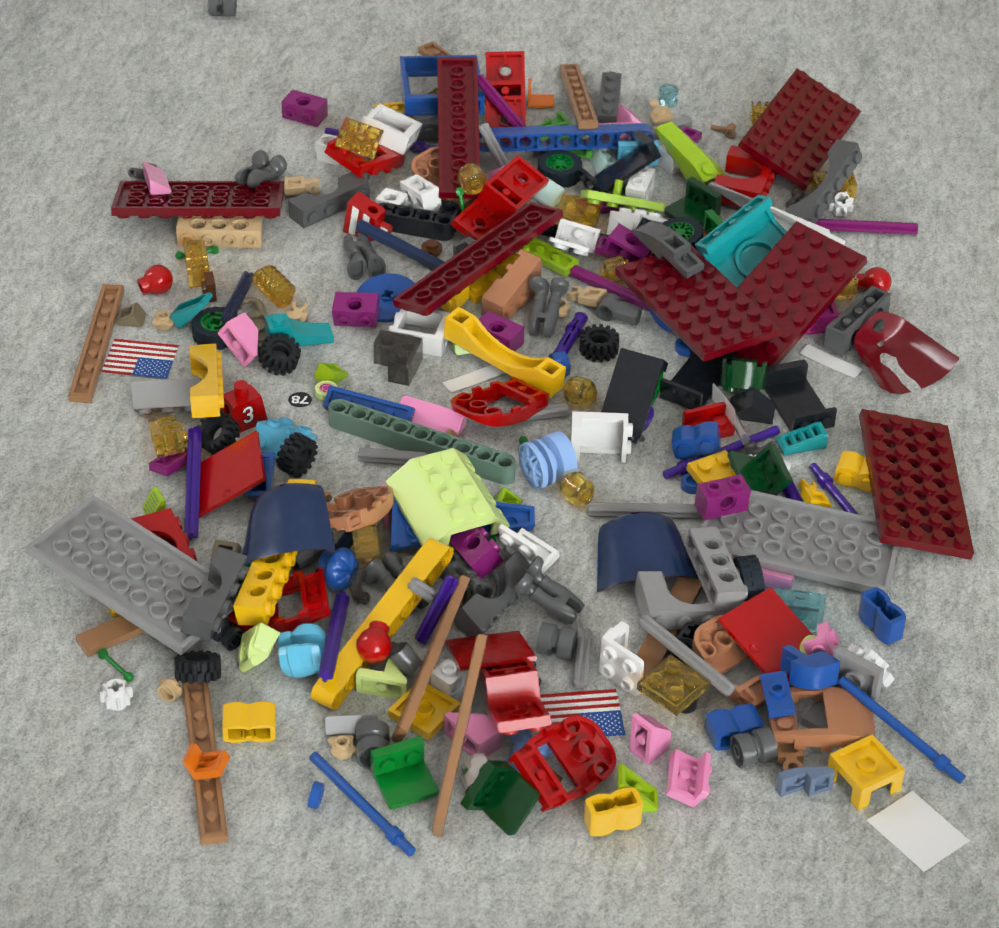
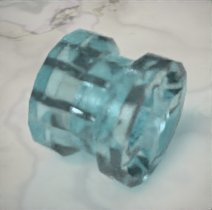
M672 84L662 85L659 88V94L661 95L658 101L661 106L666 104L668 108L675 107L678 104V98L676 97L679 93L678 87Z

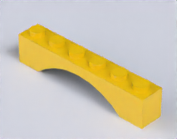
M459 306L445 317L444 338L508 375L549 393L550 399L564 387L566 367L549 357H528L507 348L485 329L475 315Z
M216 344L189 345L191 374L202 379V381L190 388L192 418L220 417V408H224L221 351H217Z

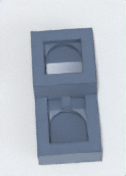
M820 766L784 770L778 772L775 790L780 797L804 789L810 797L832 789L835 771L833 768Z

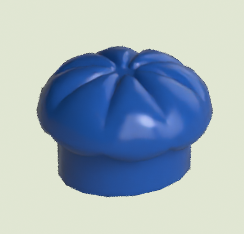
M342 547L336 550H325L319 559L318 568H323L328 586L335 591H341L350 587L355 581L359 563L352 550Z

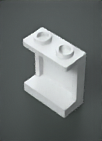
M572 411L571 444L576 453L577 462L580 461V453L620 454L621 462L626 463V454H631V441L628 440V437H632L633 423H628V413Z

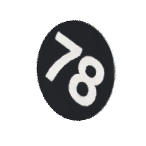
M296 392L290 395L288 402L294 407L302 408L312 402V397L305 392Z

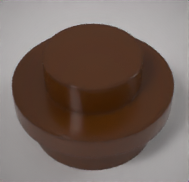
M429 239L422 243L421 250L438 257L442 251V244L437 240Z

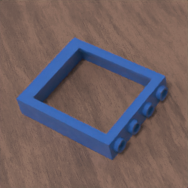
M477 55L400 56V79L405 116L438 115V94L411 95L409 77H438V57L477 58ZM477 59V77H478V76L480 75V70H479L478 59ZM478 86V114L484 115V92Z

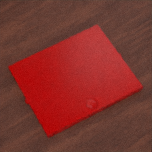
M256 430L201 462L199 518L266 481L259 433Z
M771 587L750 600L744 601L740 606L719 617L717 620L763 674L782 671L780 670L782 647L792 645L800 650L799 646L803 639L808 635H813Z
M519 630L487 634L486 649L481 668L536 661V655ZM477 636L445 640V645L460 671L469 670Z

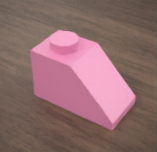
M245 312L226 322L217 333L244 368L257 356L258 328Z
M448 712L444 715V733L451 739H453L459 713ZM470 714L463 749L469 755L483 753L487 757L502 747L503 734L497 732L487 715Z
M635 713L632 715L629 751L649 765L670 749L672 731L665 724L658 722L651 716Z

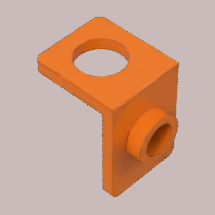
M528 78V107L539 109L553 108L554 95L531 94V78Z

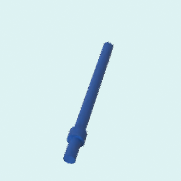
M846 676L840 678L838 684L929 758L934 763L933 766L941 773L944 771L959 784L964 781L966 775L952 765V760L946 755H940Z
M313 752L310 755L309 759L385 833V838L392 845H397L408 857L415 853L416 848L404 837L405 834L397 826H392L318 752Z

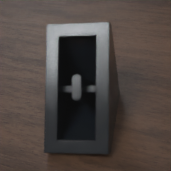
M753 388L731 397L730 403L735 409L736 420L773 425L776 403L760 391Z

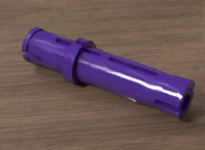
M577 312L572 322L567 324L565 334L553 353L565 351L566 354L569 353L575 340L580 337L582 328L588 321L585 313Z

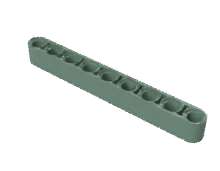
M335 399L329 403V424L336 430L396 450L425 452L427 455L455 448L467 455L475 468L474 473L479 475L480 478L502 485L511 484L515 480L516 460L511 454L347 400Z

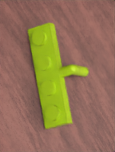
M615 179L613 194L581 190L580 198L587 199L589 204L599 205V201L606 202V206L612 208L624 205L626 209H631L632 211L638 208L645 209L644 211H647V214L649 212L657 213V211L664 212L665 203L621 196L623 180Z
M534 238L529 244L520 248L542 258L543 266L564 277L571 273V268L574 265L579 266L577 258L538 238Z

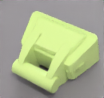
M261 622L244 632L238 650L239 670L244 673L263 662L269 656L280 632Z

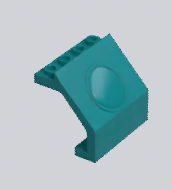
M758 194L695 244L699 254L717 268L736 287L743 282L787 232L773 216L770 210L773 203L769 197Z

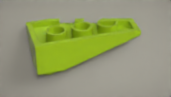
M672 121L654 129L686 180L693 176L708 186L710 182H714L717 174L726 176L719 163Z

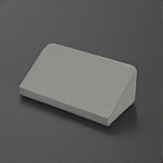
M378 715L326 716L325 733L326 735L356 734L358 724L368 719H378Z

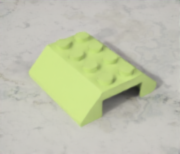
M455 448L410 459L385 482L386 486L393 488V495L397 505L421 546L429 538L449 546L452 534L488 524L492 525L491 535L499 533L498 527L501 524L509 528L507 519L502 511L496 507V502L484 482L481 481L482 479L479 475L474 473L475 468L467 455Z

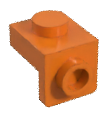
M192 743L185 754L183 765L194 780L222 777L230 756L226 750L203 753L196 743Z

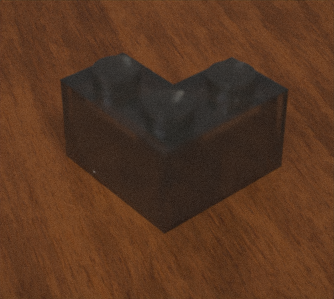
M380 330L373 343L374 364L388 367V382L410 386L423 359V338Z

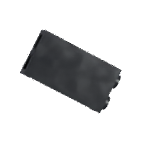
M637 130L632 135L639 148L595 176H592L582 167L578 168L581 174L579 176L580 181L589 190L608 192L614 188L615 179L625 181L662 157L653 139Z
M621 348L601 412L628 413V423H633L632 437H628V440L636 444L637 440L645 441L642 433L661 372H666L668 363L664 359Z
M692 351L690 358L671 381L664 378L661 380L659 398L688 409L705 406L712 398L713 383L718 389L721 386L719 384L722 357H727V362H732V357H736L737 351L705 362Z
M805 359L767 366L764 390L769 398L776 403L775 408L790 432L820 421L825 429L835 426L837 409L836 407L825 409L806 379L808 363Z

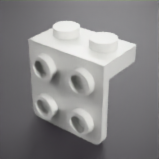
M619 208V211H610L607 235H610L619 223L633 231L637 228L642 217L657 223H663L667 219L660 218L661 214L649 212L647 215V211L638 209L631 213V209Z
M560 219L555 238L549 237V241L553 242V247L566 251L571 247L573 248V253L588 257L589 253L595 254L594 252L602 230Z
M503 524L498 527L499 539L502 542L503 552L506 557L519 550L531 564L538 555L544 561L541 570L543 574L560 557L558 550L523 528L516 533Z
M621 621L614 628H609L605 635L602 636L599 672L605 678L621 686L624 691L630 692L637 697L642 689L644 661L627 649L629 625Z

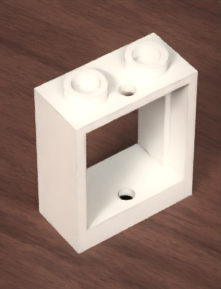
M379 104L375 109L372 108L368 116L365 115L360 124L362 127L360 135L404 155L417 141L422 123Z
M400 309V312L395 314L394 324L390 325L388 329V338H391V348L442 357L449 341L444 338L445 317L450 313L435 310L428 316H422ZM405 324L437 329L435 335L403 328Z

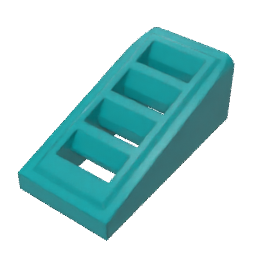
M211 292L177 305L170 314V318L178 329L187 324L205 308L213 296Z
M820 421L777 436L775 441L782 454L789 455L826 448L828 433Z

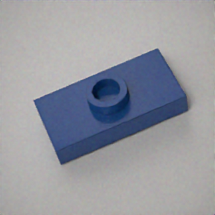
M786 671L760 674L769 718L795 715V707Z

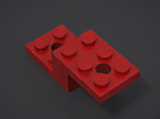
M525 51L486 52V79L526 125ZM504 67H508L511 70V73L507 76L500 73V70ZM486 96V123L489 124L490 128L512 127L510 123L502 124L500 122L503 115ZM503 137L500 140H509V138Z
M517 155L484 184L477 199L453 219L451 225L465 237H471L476 241L524 207L525 204L547 186L549 179Z
M531 661L481 668L479 676L483 681L486 712L498 733L514 735L518 733V730L540 731L544 729V726L551 725L550 714L540 698L538 671Z

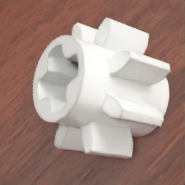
M838 192L833 202L829 205V211H833L836 217H846L847 211H853L854 205L852 204L854 198L849 197L847 192Z
M112 679L102 685L103 692H100L101 703L106 702V709L119 711L127 705L130 706V698L133 697L132 687H127L126 680Z

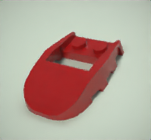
M361 130L344 132L328 142L324 152L359 178L366 172L371 176L378 175L379 171L390 173L392 168L398 169L402 167L405 160V154H399L360 135ZM358 140L361 146L374 148L372 152L377 158L367 162L364 157L357 155L346 145H350L353 141Z
M510 377V380L504 383L500 381L491 382L488 388L473 387L471 388L472 393L462 392L451 399L453 411L487 426L502 427L526 421L547 407L549 393L518 378ZM508 396L510 399L522 403L524 407L521 408V406L517 405L512 407L510 412L503 414L502 409L488 407V404Z
M317 568L318 572L304 575L303 570L292 572L293 576H289L288 582L283 586L282 596L301 591L303 610L298 611L297 616L285 619L284 616H279L277 601L275 613L270 617L267 626L280 633L293 632L299 625L313 624L331 615L323 568ZM234 610L228 615L232 624L240 627L244 632L254 627L253 625H238Z
M572 716L563 719L562 722L555 725L551 723L550 726L544 727L541 732L532 737L519 751L517 750L508 761L509 763L513 762L520 774L539 792L540 797L538 801L542 805L540 810L545 812L569 804L596 789L595 787L613 773L616 766V754L613 746L594 721L584 716ZM545 744L548 745L576 788L566 792L538 750L539 747Z

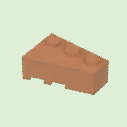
M520 249L517 253L519 258L513 265L510 263L505 268L507 273L503 278H497L482 296V315L490 311L509 319L522 307H525L536 296L529 287V281L533 276L541 277L542 258Z

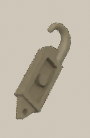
M247 297L244 298L239 310H242L245 304L255 305L256 310L248 312L247 316L258 328V349L260 350L262 342L267 337L264 328L265 315L268 314L260 299Z

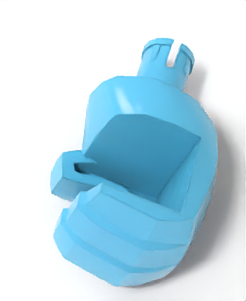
M302 624L297 626L292 633L291 631L280 633L277 642L279 646L280 668L288 677H306L319 672L327 635L317 624Z

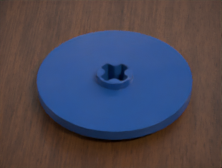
M381 274L366 280L360 285L357 292L379 293L381 309L378 322H394L395 314L400 312V308L394 307L393 299L414 285L415 282L399 274Z

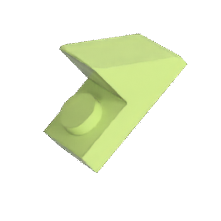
M388 658L384 672L358 668L356 673V692L399 700L407 692V679L394 662Z

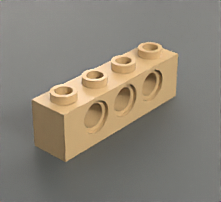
M178 216L176 227L177 246L261 248L263 218L262 216H256L252 219H246L243 216H235L231 219H225L222 216H214L213 218L205 219L201 216H193L192 218L184 219Z

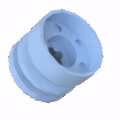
M554 431L542 436L541 439L536 438L519 446L518 456L522 472L534 489H542L554 484L555 481L560 482L571 478L577 473L576 453L568 437L561 431Z

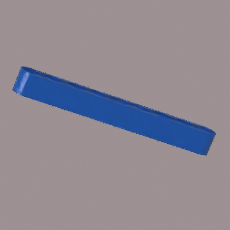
M646 123L598 124V129H578L577 125L491 128L503 152L618 148V141H635L632 134L637 130L648 133V137L654 141L652 128ZM479 132L480 151L490 152L485 142L480 141L482 136ZM603 134L609 135L606 139L600 138ZM622 134H629L626 138H620ZM564 135L569 136V138L566 140L560 139V137ZM582 135L589 136L587 139H580ZM524 136L529 137L527 141L520 140ZM542 136H548V137H549V138H548L547 140H545V141L540 140V138H541ZM503 137L509 138V140L506 142L500 141V139Z

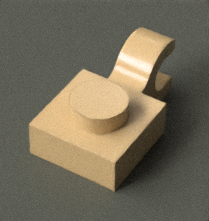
M656 98L648 101L653 109V112L649 113L656 126L674 120L666 104L660 106Z
M305 176L284 177L285 196H299L306 193V191L313 195L320 194V187H313L314 185H319V178L305 179Z

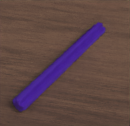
M197 426L189 428L187 443L184 532L187 533L189 540L196 539L199 535L202 431Z
M341 591V594H336L318 672V676L322 678L323 682H327L328 679L332 680L334 677L350 597L346 595L345 591Z

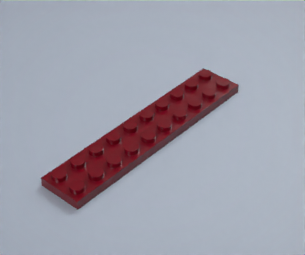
M438 57L439 198L459 199L456 189L462 187L464 189L463 199H477L481 192L477 58Z
M529 202L393 299L394 307L422 316L432 314L441 305L446 304L448 300L461 293L462 290L487 274L495 266L501 264L506 258L515 254L524 245L529 244L531 240L541 235L549 227L555 225L556 222L564 217L563 210Z

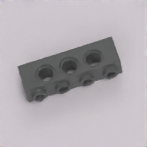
M871 286L826 327L824 348L844 356L855 345L854 338L856 333L871 316L877 312H889L891 293ZM883 319L877 320V321L874 323L873 328H874L878 323H880Z

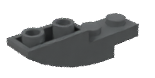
M650 221L633 230V234L659 259L664 256L686 279L704 270V263L691 251V244L671 228Z

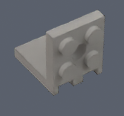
M839 646L833 655L834 658L840 661L838 681L842 676H846L878 703L885 669ZM839 684L831 686L844 689ZM816 701L802 717V726L808 729L827 728L823 701Z

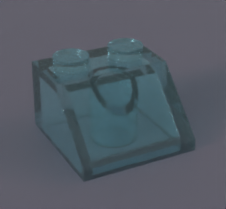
M776 587L775 592L808 630L818 632V624L823 622L826 594Z

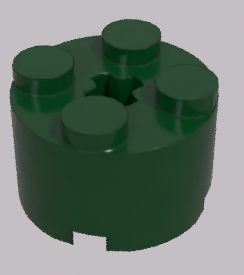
M722 357L719 385L724 386L723 391L737 392V388L746 389V391L753 388L758 391L764 390L767 362L763 361V364L759 365L757 364L758 360L732 357V362H727V357Z

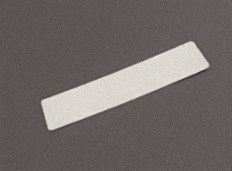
M807 345L800 352V354L853 378L863 370L811 345Z
M489 365L445 381L443 384L450 392H455L505 372L493 365Z
M713 383L712 400L715 403L725 402V415L734 426L735 409Z

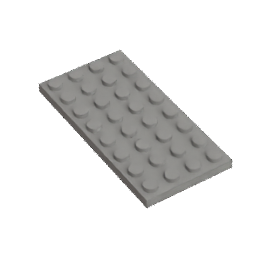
M751 490L747 511L705 520L703 523V527L718 528L721 536L725 538L728 552L732 553L733 559L739 556L756 555L763 569L861 592L878 587L885 591L887 595L889 593L898 546L880 543L875 518Z
M90 496L26 545V553L178 654L183 655L201 639L181 632L183 614L192 597H205L217 591V588L208 581L209 569L96 496ZM232 597L231 599L232 605L228 615L234 610L233 605L236 598Z

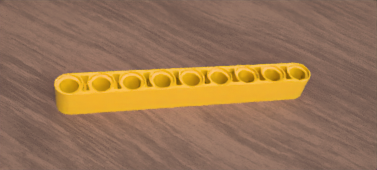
M429 538L339 652L333 679L323 682L320 677L311 691V700L334 711L341 706L356 686L358 668L369 669L373 664L364 661L357 652L356 642L360 634L369 628L370 622L377 620L389 626L388 635L392 639L422 600L420 596L408 588V583L413 577H417L432 587L450 563L454 553L453 547Z

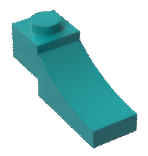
M287 313L265 315L264 329L268 337L273 333L275 337L277 333H281L282 337L287 334L289 335L288 339L293 337L295 339L294 343L298 342L300 346L334 343V335L329 322L309 323L289 318Z

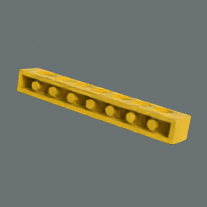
M289 479L287 482L317 485L316 480ZM298 551L271 555L252 562L233 605L238 625L255 626L260 622L265 625L268 624L270 617L275 613V605L278 599H281L283 586L289 580V572L291 567L295 565Z

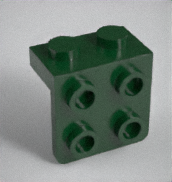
M692 176L687 179L685 197L665 207L664 214L672 219L676 217L693 218L700 225H703L706 210L713 209L718 216L720 215L722 194Z
M769 443L755 457L735 451H730L727 454L730 466L735 474H741L753 491L777 496L793 481L776 444Z
M488 760L481 766L479 775L473 784L466 789L465 796L460 804L466 810H483L507 835H515L538 801L540 794L507 761Z

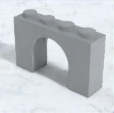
M638 571L634 592L641 616L649 615L666 630H682L684 625L689 622L697 621L703 624L716 616L730 612H713L710 602L703 604L682 602L673 597L668 591L662 571Z

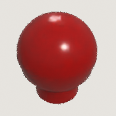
M153 265L146 270L144 277L137 279V284L143 295L150 292L153 294H163L172 287L173 275L167 267Z
M881 267L870 268L865 273L857 274L856 288L858 291L865 290L866 292L871 286H875L888 292L892 284L889 272Z
M377 620L372 621L369 624V628L364 630L358 637L356 649L364 661L379 663L389 656L391 652V639L388 635L389 626L386 623Z

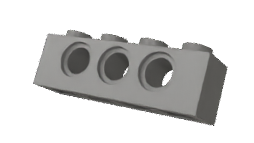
M717 527L689 528L685 548L713 612L731 611L740 606L748 597V589L740 578L739 569L734 565L732 553L728 552L725 538L721 536Z

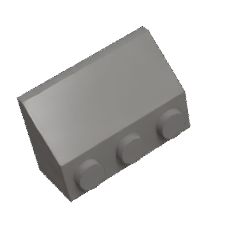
M201 378L131 382L133 410L138 411L139 415L152 414V410L161 409V413H174L175 408H184V412H191L190 388L198 384Z

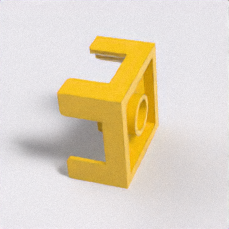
M873 734L839 749L829 756L828 767L833 768L835 771L833 783L836 782L839 772L852 787L850 801L857 810L867 807L870 802L871 792L891 783L890 794L901 790L905 769Z

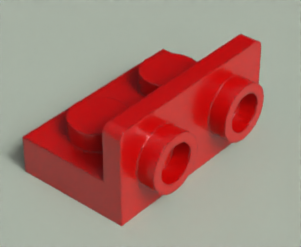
M725 402L683 411L682 426H697L700 423L711 421L718 423L721 438L733 436L735 432L734 426L725 415Z

